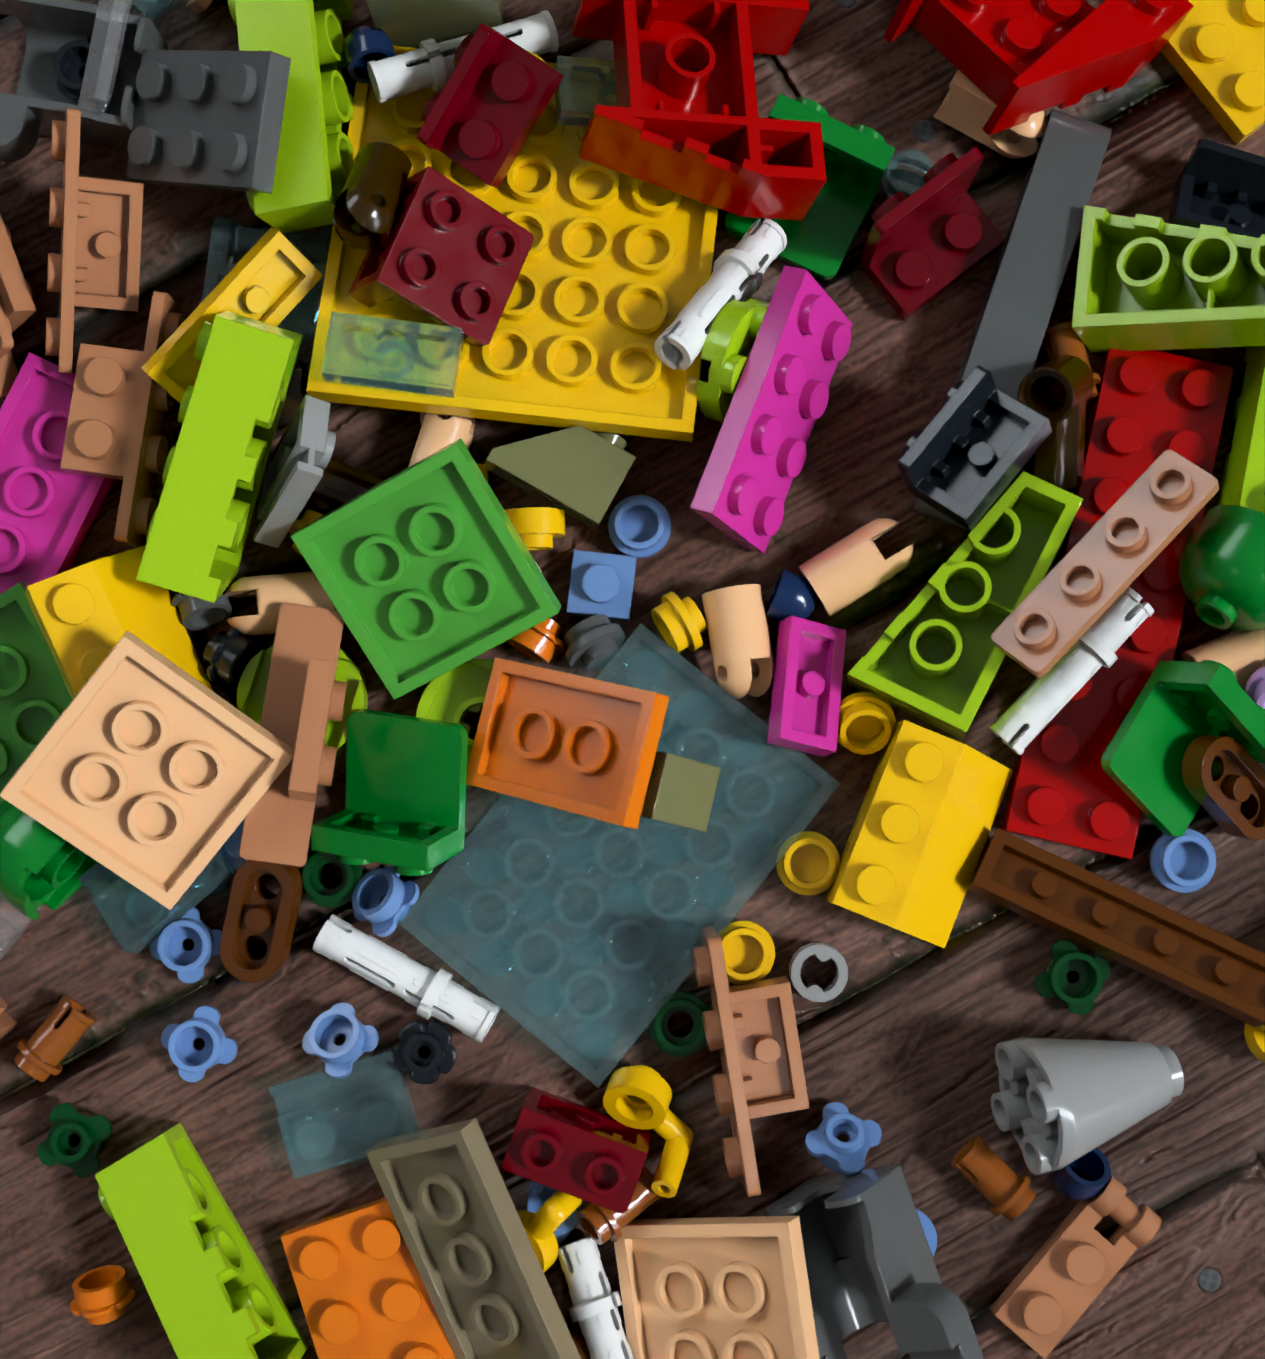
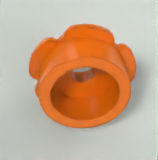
M551 618L506 641L519 652L545 665L549 664L557 650L563 652L565 649L563 641L557 638L562 627Z
M107 1265L94 1268L83 1273L73 1282L72 1289L75 1299L70 1302L69 1307L73 1315H82L89 1324L101 1325L112 1322L126 1312V1305L134 1299V1283L127 1281L125 1269L121 1266Z

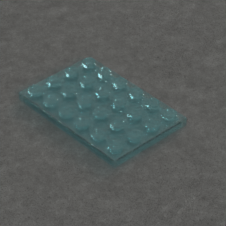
M641 623L596 679L657 692L670 697L657 751L721 768L706 832L640 817L638 828L633 829L502 794L464 840V850L447 861L418 897L416 903L409 908L398 922L400 926L598 1088L693 970L692 948L703 946L700 928L714 926L718 934L721 935L841 784L801 751L767 743L769 725Z

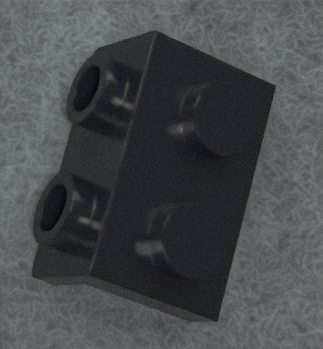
M1207 139L1198 140L1175 183L1168 223L1199 228L1201 224L1225 227L1228 233L1256 238L1265 234V157Z
M978 365L965 381L957 382L949 390L943 401L942 409L925 430L916 432L908 440L898 462V468L911 494L971 531L1049 436L1052 428L1047 417L996 389L991 372Z

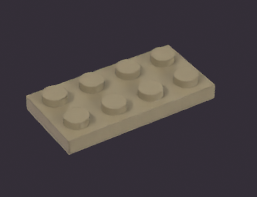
M476 1118L383 1139L366 1151L369 1162L456 1359H581Z

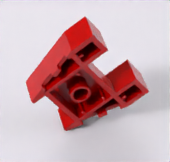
M581 0L572 27V37L613 41L617 106L594 105L579 148V157L741 217L802 221L827 181L821 122L758 117L753 53L786 56L809 12V0Z
M902 0L883 38L890 44L911 26L997 105L982 128L986 134L992 135L1027 122L1032 114L1056 105L1059 109H1063L1079 103L1084 95L1103 89L1107 93L1123 87L1160 53L1194 6L1188 0H1105L1096 9L1086 0Z

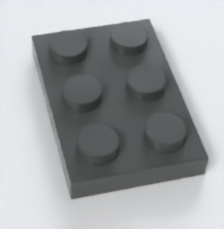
M143 50L141 66L136 76L137 97L133 128L127 146L129 159L126 178L145 184L272 194L291 58L272 51Z

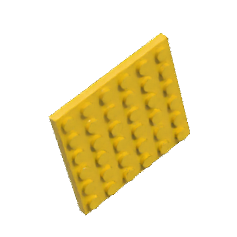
M393 46L396 55L419 49ZM546 62L549 66L563 74L564 77L499 188L488 185L440 151L429 148L416 139L422 127L421 115L428 100L436 93L431 87L392 98L380 104L371 83L367 84L356 81L353 98V119H350L347 135L353 147V162L359 149L366 144L377 141L390 143L400 148L409 157L412 168L408 178L429 166L532 233L534 241L490 343L477 347L398 298L393 297L369 308L348 295L349 290L368 250H359L348 246L337 235L333 225L306 388L308 396L333 403L560 428L582 426L590 431L692 442L697 405V379L699 380L702 349L689 368L682 370L679 367L678 370H674L666 366L655 353L654 343L677 318L678 314L700 287L711 277L718 208L579 157V148L594 105L617 106L615 69Z

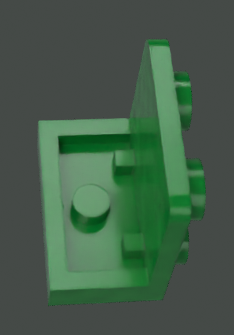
M780 93L768 118L821 122L827 181L802 221L770 219L784 230L787 237L786 248L777 258L796 268L806 269L811 275L821 280H830L836 276L886 176L895 148L886 144L882 135L867 126L856 124L850 127L829 117L825 108L813 100L804 97H797L794 100ZM728 212L725 217L724 228L730 236L741 240L753 222L760 218L741 217Z
M1160 660L1102 755L1101 765L1104 772L1165 835L1182 836L1201 806L1186 789L1181 771V763L1185 751L1195 738L1201 735L1232 737L1241 743L1257 763L1265 764V709L1255 704L1237 683V676L1231 669L1213 660H1203L1201 662Z
M367 709L351 713L347 719L345 809L312 825L311 850L337 855L338 862L347 865H366L373 862L394 865L396 873L406 876L430 874L433 872V868L462 852L465 839L468 734L466 729L458 723Z

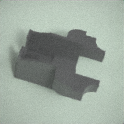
M0 0V14L16 16L26 32V49L17 93L15 95L0 92V162L10 163L21 160L34 149L39 135L51 137L52 120L65 121V107L81 110L80 142L127 150L128 140L133 128L137 97L136 76L141 66L142 51L169 50L151 18L75 0ZM83 40L97 44L102 49L104 55H109L112 58L116 67V76L113 82H109V91L102 99L92 103L85 102L82 98L73 101L66 98L56 85L58 78L54 72V58L58 50L68 42ZM87 68L80 72V77L87 78L90 75V69Z
M900 1164L864 1169L860 1174L854 1176L839 1173L814 1177L806 1180L765 1209L767 1216H799L820 1359H847L841 1341L860 1327L880 1322L890 1323L900 1354L909 1353L911 1359H984L963 1302L952 1290L942 1284Z

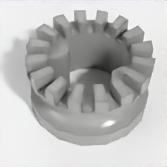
M811 942L801 946L791 957L788 976L792 986L802 997L812 1002H826L836 998L844 990L848 981V967L844 957L835 948L822 942ZM815 955L821 962L828 961L829 959L833 960L836 976L833 978V983L828 985L827 988L821 989L815 982L809 983L806 986L803 984L800 977L801 967L809 956Z

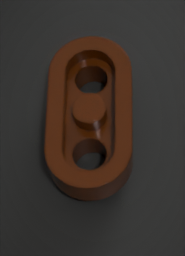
M1201 735L1195 738L1187 747L1181 763L1182 778L1188 792L1230 836L1251 840L1265 839V771L1241 743L1232 737Z
M247 861L235 873L220 941L222 963L235 978L250 983L261 982L280 970L286 963L291 949L303 891L302 876L297 867ZM266 874H270L278 880L280 884L279 894L272 893L267 889L265 885ZM253 935L260 936L265 940L267 944L266 954L260 953L254 948L252 943Z

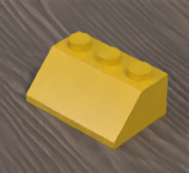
M146 545L91 561L26 587L24 593L72 700L127 630L212 690L185 626L182 624L177 608L171 606L172 597L169 590L136 580Z
M906 720L897 722L891 738L883 749L840 859V868L834 883L829 887L824 900L945 949L1013 770L964 743Z

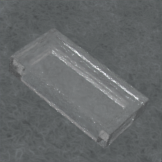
M99 0L78 109L101 115L102 112L106 111L112 100L132 0Z

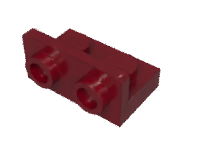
M481 23L476 32L467 35L459 45L453 60L455 69L443 90L436 92L426 103L421 115L422 127L416 139L427 147L440 151L488 185L499 188L564 75L503 34Z
M530 1087L502 1167L505 1171L612 1211L625 1213L628 1210L648 1155L651 1130H640L625 1126L608 1114Z

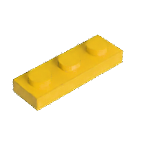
M271 227L141 369L181 404L187 386L195 385L201 361L194 359V353L204 322L213 324L215 315L230 311L278 326L323 275L279 230Z

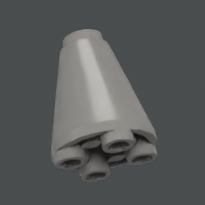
M1021 1037L1000 1042L995 1047V1059L999 1069L1000 1092L992 1094L991 1109L999 1129L1003 1132L1012 1131L1022 1150L1028 1169L1032 1174L1040 1175L1064 1168L1168 1105L1173 1097H1177L1183 1092L1184 1076L1177 1056L1166 1045L1155 1046L1149 1042Z

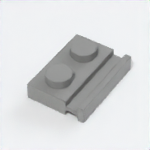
M305 395L272 452L260 490L257 519L262 520L254 533V542L279 548L323 477V469L327 467L331 459L336 441L335 432L328 430L331 403Z

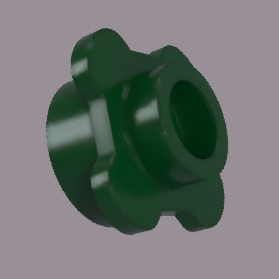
M1059 939L1050 947L1052 958L1045 971L1035 976V989L1044 998L1056 997L1067 1003L1069 1011L1076 1015L1087 1014L1094 1007V999L1101 992L1103 981H1106L1110 976V965L1102 956L1096 955L1091 957L1079 951L1074 941ZM1069 971H1075L1078 974L1076 982H1068L1067 973Z
M69 1102L55 1106L49 1115L52 1125L47 1139L38 1145V1157L44 1165L52 1166L58 1163L72 1168L78 1177H89L100 1167L98 1155L103 1151L107 1138L112 1134L111 1121L103 1114H95L87 1110L77 1111L76 1107ZM72 1134H77L80 1137L78 1146L70 1143L69 1139Z

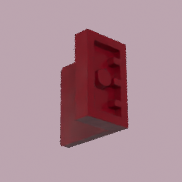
M977 147L972 148L959 159L954 153L946 155L925 173L922 178L926 183L908 198L902 191L896 193L886 200L871 217L875 223L864 236L866 244L858 265L903 321L907 320L1000 249L1005 241L1003 236L967 193L984 159V156Z
M428 166L407 178L394 211V228L389 233L382 234L381 243L377 248L367 251L348 295L369 308L393 297L398 298L475 346L482 347L488 345L491 341L532 246L534 237L532 233Z

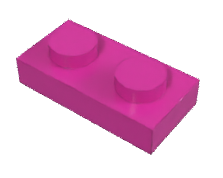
M793 615L779 622L767 743L822 757L836 752L847 630Z

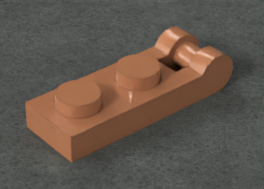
M1110 1175L1108 1182L1097 1195L1078 1202L990 1307V1310L1000 1321L1043 1359H1046L1138 1248L1147 1244L1161 1226V1217L1146 1204L1137 1206L1125 1195L1126 1187L1113 1175ZM1109 1215L1119 1226L1106 1239L1094 1227L1103 1217Z

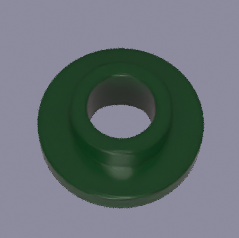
M313 850L307 854L306 864L299 869L302 876L304 895L314 904L326 908L343 906L352 901L355 886L364 876L362 865L343 864L337 861V855ZM329 863L337 864L343 871V880L336 888L327 886L322 879V871Z
M675 991L661 997L654 1004L648 1022L650 1036L655 1045L666 1054L675 1057H686L699 1052L707 1044L702 1012L709 1011L706 1003L697 995L686 991ZM675 1012H686L693 1019L692 1028L686 1034L678 1035L669 1029L668 1020Z

